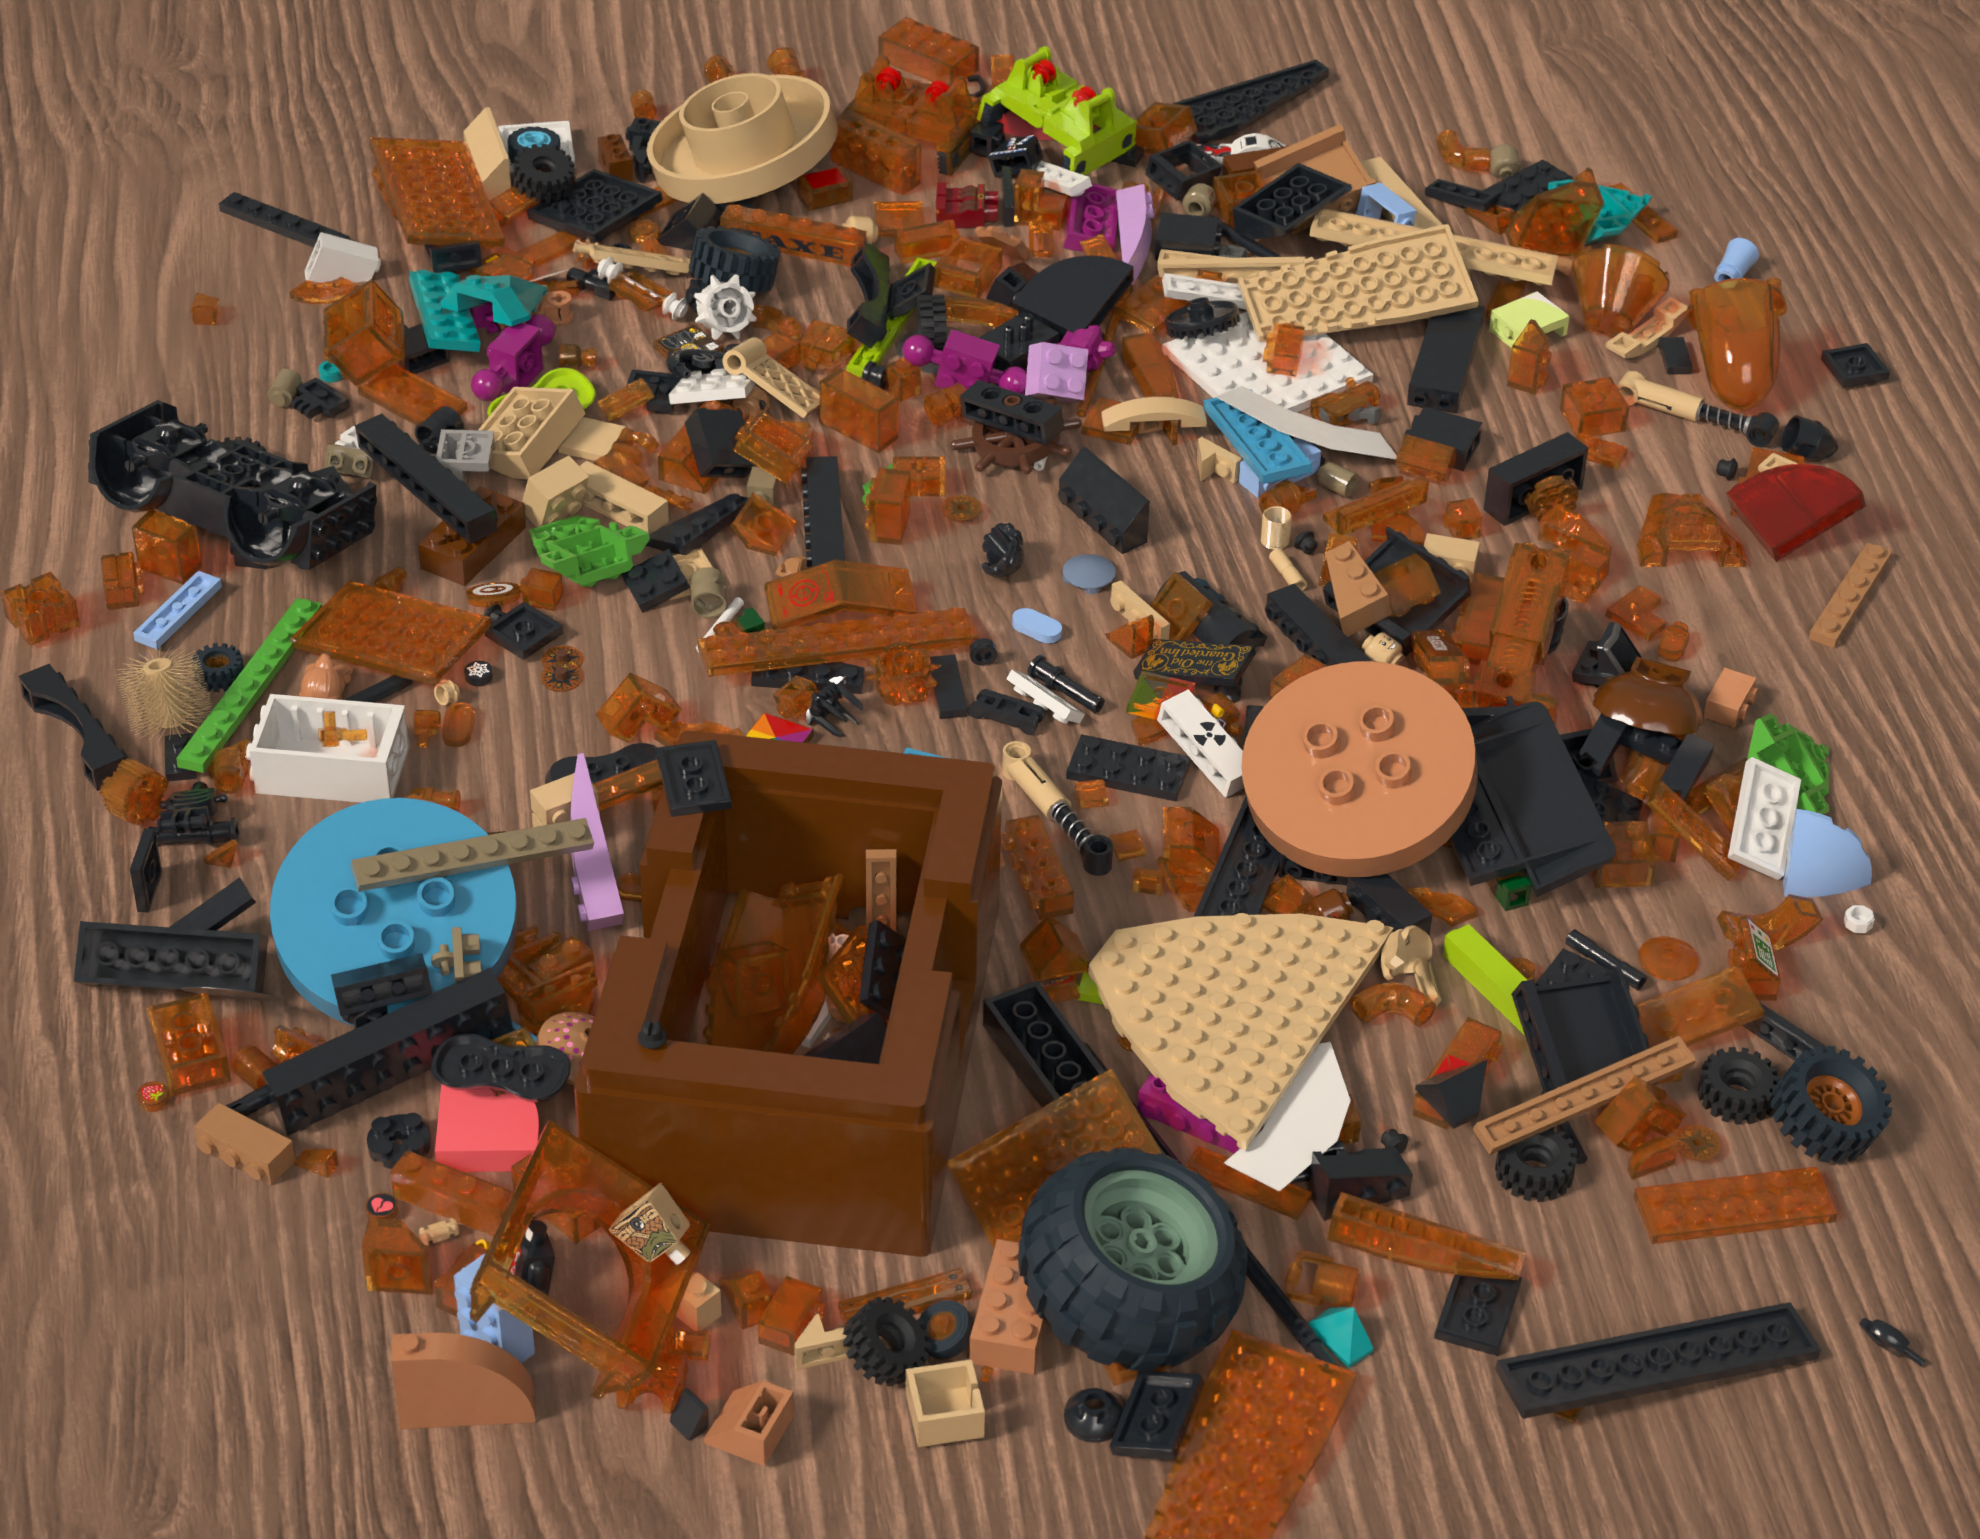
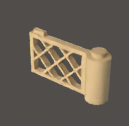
M752 337L726 352L723 357V366L728 373L732 375L743 373L802 418L807 417L822 407L827 401L825 395L814 387L809 386L767 355V348L764 342L758 338Z

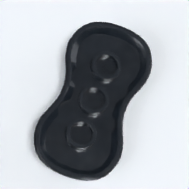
M635 743L608 755L585 757L590 780L598 790V796L601 797L617 791H650L663 786L656 757L657 747L648 743ZM578 756L566 757L555 762L546 773L545 783L547 784L575 773Z
M460 1034L452 1036L441 1043L432 1059L431 1070L436 1080L453 1090L495 1089L510 1093L528 1102H544L554 1098L565 1086L570 1075L571 1063L569 1057L555 1047L545 1045L509 1047L495 1043L483 1036Z

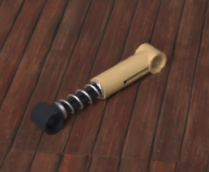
M1637 371L1625 373L1614 390L1616 400L1623 405L1630 406L1636 403L1694 422L1702 418L1706 419L1708 423H1717L1719 427L1725 425L1730 430L1738 429L1741 434H1746L1748 441L1756 447H1766L1779 428L1778 419L1771 413L1762 412L1757 416L1749 415L1746 417L1743 416V413L1741 415L1732 413V409L1729 412L1721 409V406L1719 408L1710 406V402L1708 405L1705 404L1702 397L1648 381Z
M1021 741L1007 743L1003 747V775L1009 780L1016 781L1047 819L1061 826V830L1068 834L1069 840L1075 842V847L1079 849L1080 855L1084 858L1083 867L1087 873L1094 876H1102L1109 873L1112 869V840L1103 835H1093L1090 828L1084 827V821L1078 820L1076 812H1071V801L1031 757L1029 745Z

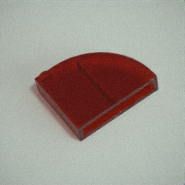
M1789 464L1774 467L1754 475L1726 492L1730 507L1775 562L1866 507L1862 490L1852 480L1835 470L1812 464Z

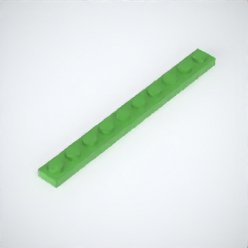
M296 598L176 758L177 767L201 773L206 771L322 614V603Z

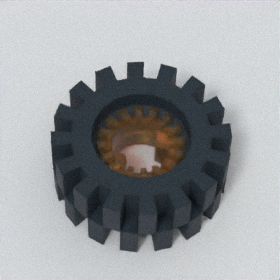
M214 643L212 648L206 645L203 647L204 651L200 649L196 651L197 655H193L192 660L196 661V663H192L197 664L195 669L192 667L193 674L197 673L199 676H203L195 681L203 684L201 686H206L204 687L207 688L205 691L210 692L211 688L214 689V693H219V689L222 688L224 692L227 691L228 687L233 684L244 669L241 651L239 649L236 650L233 645L228 648L226 643H222V646L218 647V643Z

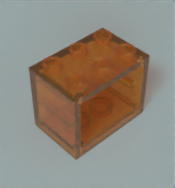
M373 279L324 308V356L329 363H334L339 368L342 376L346 380H350L356 387L405 357L403 311Z

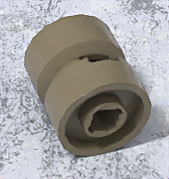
M712 567L698 569L691 577V608L699 617L706 619L720 616L726 609L725 576L721 571Z

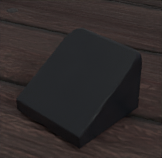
M685 1388L682 1390L673 1409L670 1423L690 1441L708 1430V1407L690 1389Z

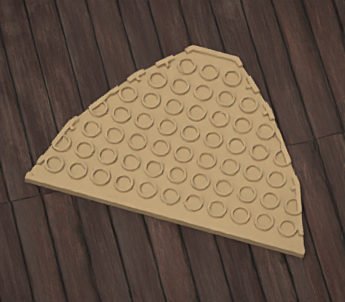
M1238 913L1232 916L1190 917L1115 930L1090 962L1088 974L1091 980L1095 981L1098 987V994L1105 1009H1109L1112 1015V1023L1122 1038L1127 1037L1131 1042V1049L1153 1076L1163 1081L1166 1085V1091L1171 1098L1199 1119H1208L1216 1125L1215 1130L1223 1136L1230 1135L1237 1141V1146L1246 1151L1381 954L1394 928L1384 926L1378 920L1363 923L1301 913L1266 915Z

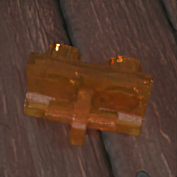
M279 1025L274 1030L276 1040L271 1054L279 1058L280 1064L327 1041L321 1038L314 1041L308 1038L305 1031L298 1027L289 1029Z

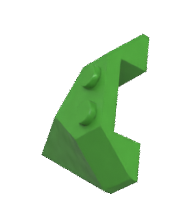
M1771 713L1757 719L1747 759L1753 757L1801 779L1796 809L1808 810L1823 815L1829 812V804L1824 800V796L1829 794V764L1825 762V756L1829 755V747L1824 744L1819 746L1814 743L1812 737L1788 723L1784 725L1779 724L1777 717Z

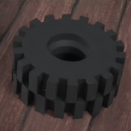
M532 144L531 149L527 146L524 147L523 152L519 151L514 160L512 182H514L515 189L518 188V192L521 195L526 193L525 198L527 199L534 197L536 202L545 199V203H549L553 198L555 201H559L561 196L565 198L568 192H571L573 186L575 164L574 161H571L572 157L569 154L565 156L566 151L563 149L557 151V146L554 145L551 148H548L547 144H542L541 147H538L537 144Z
M919 295L917 297L918 335L928 337L932 341L934 349L943 351L947 341L944 295Z
M1729 1047L1728 1052H1725L1722 1048L1717 1050L1716 1056L1712 1053L1708 1056L1707 1061H1704L1698 1086V1098L1703 1100L1702 1106L1705 1110L1711 1108L1710 1114L1715 1118L1720 1114L1722 1115V1121L1727 1123L1730 1118L1735 1120V1124L1742 1125L1743 1120H1747L1748 1124H1753L1756 1117L1761 1121L1765 1119L1766 1113L1770 1115L1772 1112L1771 1100L1774 1098L1772 1092L1778 1084L1780 1076H1777L1778 1070L1775 1066L1770 1067L1771 1061L1768 1058L1760 1059L1761 1053L1757 1051L1752 1055L1748 1053V1048L1742 1047L1741 1052L1736 1051V1047ZM1729 1085H1739L1746 1088L1747 1090H1735L1731 1088Z
M1552 1127L1497 1151L1495 1171H1497V1180H1502V1187L1505 1190L1512 1188L1511 1195L1515 1197L1523 1194V1200L1530 1201L1531 1197H1537V1202H1544L1546 1196L1551 1201L1557 1199V1193L1561 1196L1564 1195L1567 1187L1570 1188L1572 1185L1577 1162V1149L1573 1148L1574 1142L1571 1138L1565 1140V1132L1560 1130L1556 1133L1554 1132L1555 1127ZM1527 1161H1538V1162L1543 1163V1164L1546 1165V1166H1545V1167H1533V1166L1528 1165V1164L1525 1163V1162H1527Z
M877 1297L867 1302L848 1320L847 1326L843 1330V1334L846 1335L843 1339V1346L850 1348L846 1355L848 1359H855L854 1368L857 1371L862 1368L865 1371L863 1376L868 1380L872 1376L875 1377V1384L882 1385L886 1381L887 1386L903 1383L906 1380V1369L921 1367L928 1359L930 1354L927 1352L931 1349V1343L925 1341L929 1337L928 1330L921 1329V1326L924 1324L922 1319L916 1320L913 1314L915 1311L911 1307L908 1310L904 1309V1302L898 1300L893 1304V1298L886 1297L883 1300L881 1297ZM879 1336L884 1338L889 1343L891 1350H889L882 1344V1342L879 1339Z

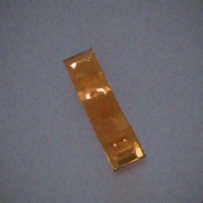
M944 296L947 321L993 326L994 329L1019 314L1017 310L1009 306L986 299Z

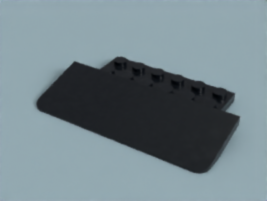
M1528 702L1503 710L1471 726L1478 767L1477 787L1468 814L1457 831L1449 838L1470 886L1524 870L1536 896L1539 897L1609 864L1616 855L1615 845L1545 705L1539 702Z

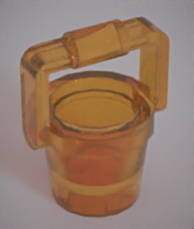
M1288 480L1281 481L1260 496V510L1263 513L1270 507L1279 506L1289 510L1291 514L1296 513L1300 510L1302 504L1317 498L1316 488L1296 486Z
M245 739L215 753L212 763L209 765L208 774L211 779H214V785L220 792L225 794L236 793L243 786L245 777L249 772V762H251L246 757L247 746L251 743L249 739Z

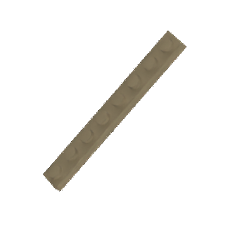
M586 818L353 859L351 860V870L358 892L426 880L431 877L448 876L593 849L594 841Z

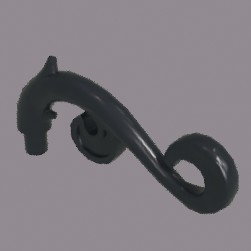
M739 344L727 345L724 352L706 349H684L672 353L667 352L666 366L675 376H682L687 379L691 375V370L686 368L685 361L691 360L692 365L696 367L710 368L714 366L716 358H723L726 352Z

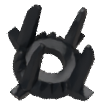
M841 676L834 677L826 687H823L818 693L814 692L812 694L813 700L806 713L808 725H812L813 721H815L831 734L841 737L843 734L824 718L827 717V714L831 712L839 719L847 722L841 715L843 714L855 724H859L855 717L838 701V699H842L843 695L858 709L863 710L861 701L842 684L846 678Z

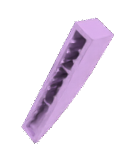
M1144 184L1116 191L1122 261L1132 265L1134 271V282L1131 285L1135 283L1147 258L1152 236L1151 219L1155 218L1151 192L1146 193Z
M580 753L577 757L573 780L570 821L586 818L594 846L591 850L571 853L574 877L570 878L573 895L578 894L581 903L577 905L579 920L586 923L587 931L621 925L624 912L584 753Z

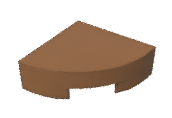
M803 556L791 557L778 566L775 574L796 584L803 580L807 558Z

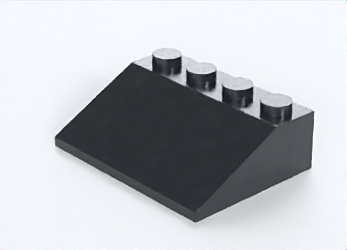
M1297 163L1232 208L1235 233L1251 240L1287 235L1352 190V185Z

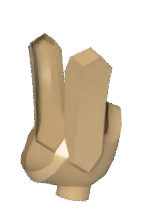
M1414 925L1392 932L1383 947L1381 955V968L1385 979L1391 980L1395 976L1414 972L1423 1003L1426 1006L1436 1008L1442 1000L1431 968L1432 942L1429 935Z

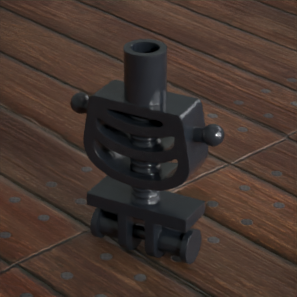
M204 782L194 783L188 791L172 793L166 801L159 803V807L165 811H160V819H157L158 833L163 834L165 831H172L175 834L179 833L182 827H185L186 832H192L194 828L206 829L207 825L211 823L210 816L217 813L218 803H226L228 796L226 794L216 796L215 789L208 788Z

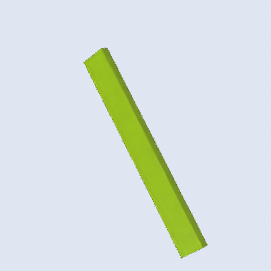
M917 258L906 276L931 263L936 269V277L940 271V263ZM916 307L912 308L906 315L898 316L893 320L887 315V334L880 343L876 342L871 349L861 343L846 366V374L862 378L864 367L868 361L876 362L879 366Z

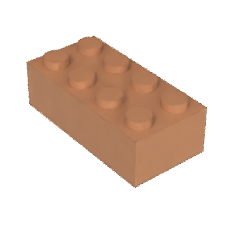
M997 1239L970 1336V1360L976 1365L1034 1375L1048 1321L1038 1316L1026 1296L1027 1285L1024 1284V1278L1020 1276L1018 1268L1019 1243Z

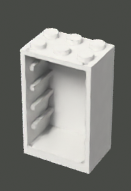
M270 694L267 704L261 708L260 723L254 727L253 742L248 744L246 751L247 760H251L250 781H254L255 793L360 803L394 797L409 751L405 705Z

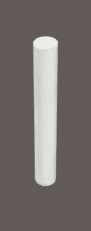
M736 597L698 643L696 650L699 653L704 654L741 609L744 605L741 598Z

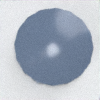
M1083 554L1067 560L1063 566L1062 579L1067 584L1084 589L1087 594H1097L1100 588L1110 584L1115 579L1116 569L1113 563L1105 557L1095 554Z

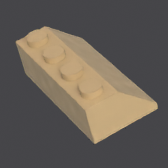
M488 107L463 131L464 141L460 142L462 155H465L466 166L470 168L471 180L474 181L476 194L481 195L483 203L512 199L509 158L491 109Z

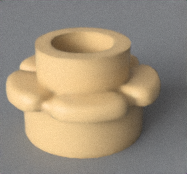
M443 679L435 686L434 695L439 704H451L453 706L458 701L460 691L456 683Z

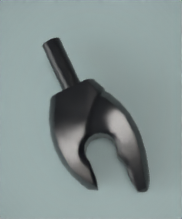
M1863 1318L1860 1321V1327L1884 1350L1891 1352L1897 1357L1903 1353L1920 1367L1926 1362L1925 1359L1907 1347L1910 1341L1892 1325L1879 1319L1871 1321Z

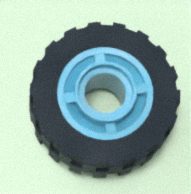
M537 126L520 128L508 136V158L512 164H514L517 153L519 151L523 152V148L526 146L531 149L532 144H537L538 147H541L542 144H547L548 148L554 145L557 146V151L561 150L559 135L548 128Z

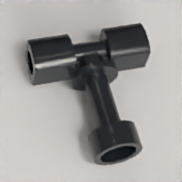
M572 267L566 275L567 285L580 290L588 287L594 290V295L607 300H612L617 293V283L608 284L606 277L599 279L597 269L586 272Z

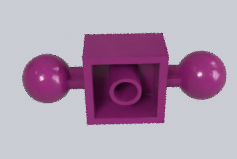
M538 314L533 315L525 323L505 328L488 346L487 356L489 357L490 368L478 371L472 378L471 389L473 394L478 399L489 402L500 397L502 392L509 393L513 387H527L543 370L542 347L551 343L555 337L556 329L553 321L545 315Z
M953 329L943 351L934 349L932 341L924 335H913L903 344L902 355L909 365L913 367H924L929 363L939 365L934 386L962 394L977 380L989 384L994 383L1001 388L1025 395L1027 371L1020 367H1009L1004 371L994 369L1000 348L998 344Z

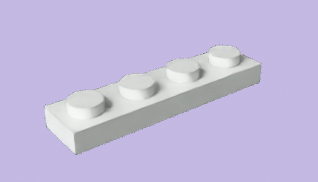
M1044 161L1039 163L1034 172L1022 174L1025 180L1072 197L1083 194L1085 189L1092 186L1089 177Z
M1165 273L1162 279L1165 297L1188 301L1207 297L1209 301H1231L1238 308L1247 310L1238 284Z

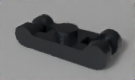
M982 689L976 697L977 701L972 702L968 709L969 714L975 719L986 717L1018 727L1027 735H1032L1036 731L1038 723L1046 715L1044 708L1037 704L988 689Z

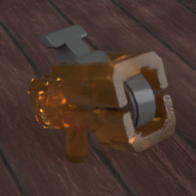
M1348 377L1345 380L1347 389L1338 393L1327 392L1311 399V417L1334 426L1345 427L1361 419H1367V423L1375 424L1381 419L1382 408L1378 407L1381 394L1378 387L1370 381L1357 384L1353 377Z

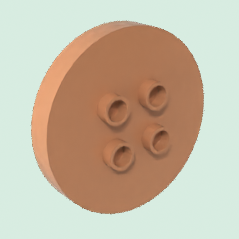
M1356 661L1340 663L1313 671L1290 683L1278 692L1258 714L1249 730L1242 753V779L1247 801L1254 822L1262 835L1276 850L1284 854L1291 861L1316 872L1333 876H1377L1406 868L1423 860L1446 843L1460 827L1471 808L1477 787L1478 767L1474 737L1467 717L1457 701L1443 687L1427 676L1403 666L1384 662Z

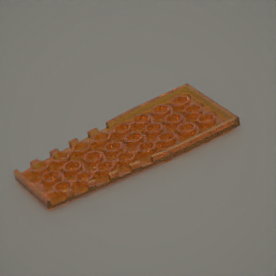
M1232 1330L1201 1391L1182 1445L1174 1460L1172 1471L1166 1479L1162 1497L1156 1505L1152 1523L1146 1531L1145 1539H1271L1321 1456L1356 1382L1357 1373Z

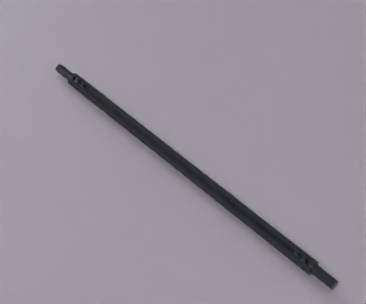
M1083 1042L1167 1156L1177 1159L1178 1163L1182 1164L1088 1043ZM1246 1246L1248 1258L1247 1277L1283 1321L1298 1343L1301 1344L1305 1352L1311 1353L1326 1373L1334 1371L1337 1364L1322 1347L1320 1337Z

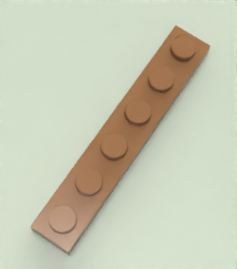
M1866 543L1811 629L1809 640L1835 648L1890 561L1891 550L1879 545Z

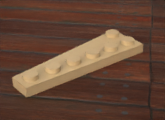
M1305 257L1159 259L1160 285H1163L1162 279L1165 273L1238 284L1240 277L1246 280L1257 277V272L1264 270L1267 273L1280 270L1282 265L1289 264L1292 267L1303 264Z

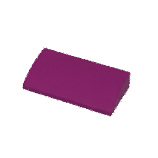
M1091 183L1092 186L1085 189L1083 194L1076 197L1069 195L1063 248L1085 252L1114 249L1118 220L1117 189Z

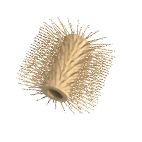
M174 653L168 658H165L166 654L163 658H157L156 655V659L153 658V660L147 663L141 662L145 664L142 666L143 668L132 667L131 669L137 671L128 673L137 674H128L131 676L123 677L137 676L133 679H118L125 680L126 682L137 679L135 682L127 683L129 686L121 689L127 693L135 690L133 693H130L132 699L130 697L125 699L130 703L137 701L133 703L135 709L130 706L125 708H131L132 711L130 712L135 713L133 710L140 712L136 714L138 715L137 718L133 716L128 718H134L135 721L133 722L138 723L136 720L139 722L149 720L139 725L150 723L147 725L149 727L146 730H150L158 725L155 728L156 733L162 728H165L164 732L166 728H170V735L171 728L176 727L177 729L180 725L184 729L185 727L181 724H188L189 722L187 721H194L187 720L186 718L196 719L201 717H194L192 715H209L202 713L191 714L192 712H200L195 708L200 706L211 707L204 706L209 704H205L203 701H196H206L203 699L206 698L204 696L206 694L200 691L196 692L206 686L196 684L187 687L189 684L198 683L195 680L203 677L197 673L191 676H184L194 673L192 667L195 669L197 664L192 663L188 666H181L191 661L180 663L184 661L181 660L184 657L183 655L171 661L175 658ZM196 693H201V694H197V695L194 696V697H193V696L189 697V696L192 695V694L195 695Z

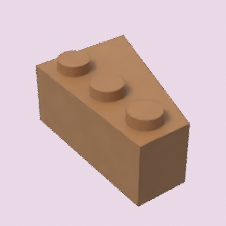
M1350 541L1325 553L1342 632L1347 637L1392 615L1388 593Z

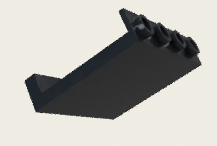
M1387 527L1385 529L1387 540L1364 562L1388 593L1392 615L1364 628V630L1373 636L1379 633L1388 634L1402 645V654L1407 657L1471 595L1470 579L1464 571L1451 567L1443 558L1432 555L1421 544L1413 543L1402 532H1396ZM1329 582L1323 587L1325 602L1327 606L1338 612L1332 583Z
M1616 967L1608 976L1535 986L1533 980L1521 981L1511 993L1544 1094L1649 1049L1648 1037L1642 1030L1639 1021V1011L1636 1005L1633 1004L1629 992V982L1624 977L1621 967ZM1651 1084V1085H1649V1086H1646V1087H1644V1088H1642V1089H1640V1090H1637V1091H1635V1092L1646 1091V1090H1648L1653 1084Z

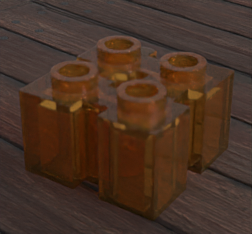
M51 571L31 579L30 585L23 587L20 583L1 591L5 617L14 628L19 627L20 635L30 646L50 638L49 633L53 631L63 633L80 626L76 600L66 589L62 590L61 583Z

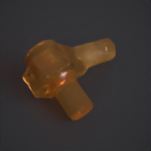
M324 711V727L318 728V740L322 742L323 747L340 746L341 740H347L348 742L367 740V730H347L346 728L336 727L335 711Z

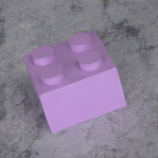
M1046 342L1029 345L1025 395L1042 399L1055 397L1057 401L1067 403L1084 400L1088 349Z

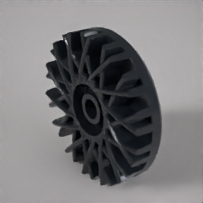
M1200 297L1189 301L1188 306L1168 314L1165 318V326L1170 338L1175 337L1182 340L1187 336L1188 339L1193 337L1197 339V335L1201 333L1206 337L1207 335L1213 336L1214 332L1222 333L1228 331L1229 327L1238 326L1237 322L1241 320L1238 306L1234 302L1225 300L1209 301L1207 297Z

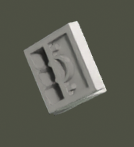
M441 430L437 454L430 455L435 456L440 464L445 468H449L454 476L459 480H463L467 485L469 471L489 472L495 440L494 431Z

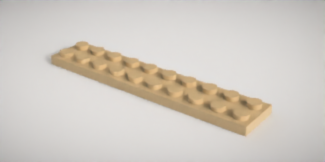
M1324 208L1315 215L1309 236L1315 237L1319 241L1330 240L1339 242L1344 246H1352L1424 228ZM1453 235L1467 271L1477 270L1490 276H1507L1515 281H1531L1539 286L1552 285L1558 261L1557 255Z

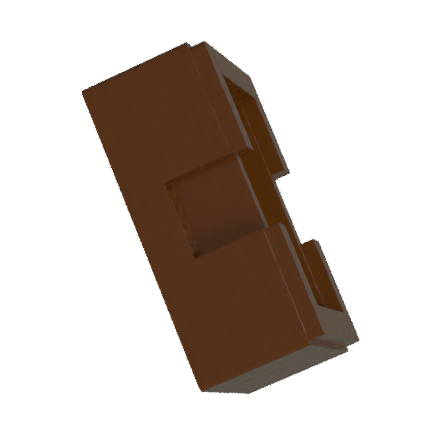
M692 730L683 731L679 736L677 745L716 740L732 801V809L671 817L664 787L662 788L640 862L644 938L620 935L574 1083L584 1213L591 1218L616 1220L625 1209L661 1183L689 1221L690 1227L688 1229L925 1257L930 1254L999 910L1002 779L994 776V766L988 762ZM896 849V911L912 913L879 1064L688 1043L704 980L708 979L715 969L720 950V943H716L717 932L728 893L807 901L812 906L811 913H813V916L849 920L850 911L854 907L866 908V850ZM652 1020V1023H655V1021L661 1023L662 1029L667 1034V1040L661 1047L649 1049L639 1044L638 1034L646 1021Z

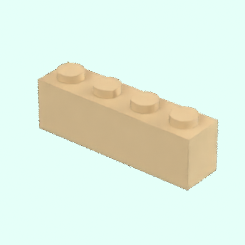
M588 461L580 465V468L589 476L586 493L582 500L583 505L625 526H636L649 534L657 531L669 521L668 500Z

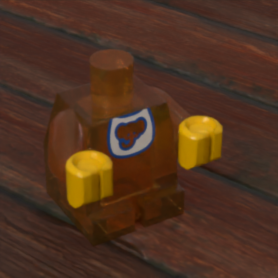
M1222 692L1202 698L1201 702L1204 708L1212 717L1219 721L1227 734L1232 733L1234 736H1238L1242 732L1243 728L1237 723L1240 713L1233 701Z

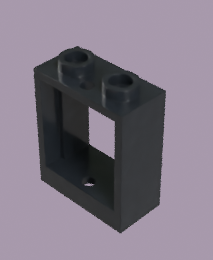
M1188 140L1150 155L1145 175L1178 201L1184 198L1193 185L1206 184L1210 187L1217 185L1222 165L1192 140ZM1185 163L1196 174L1186 177L1175 167Z

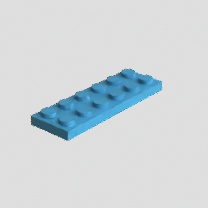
M1217 397L1203 400L1206 413L1263 484L1275 483L1278 480L1291 477L1296 478L1312 472V463L1288 434L1272 428Z

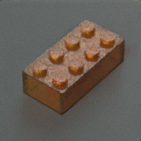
M905 17L878 36V60L931 82L943 81L953 90L964 82L968 76H972L979 70V46L954 37L949 33L934 29L929 25L919 23L912 18Z

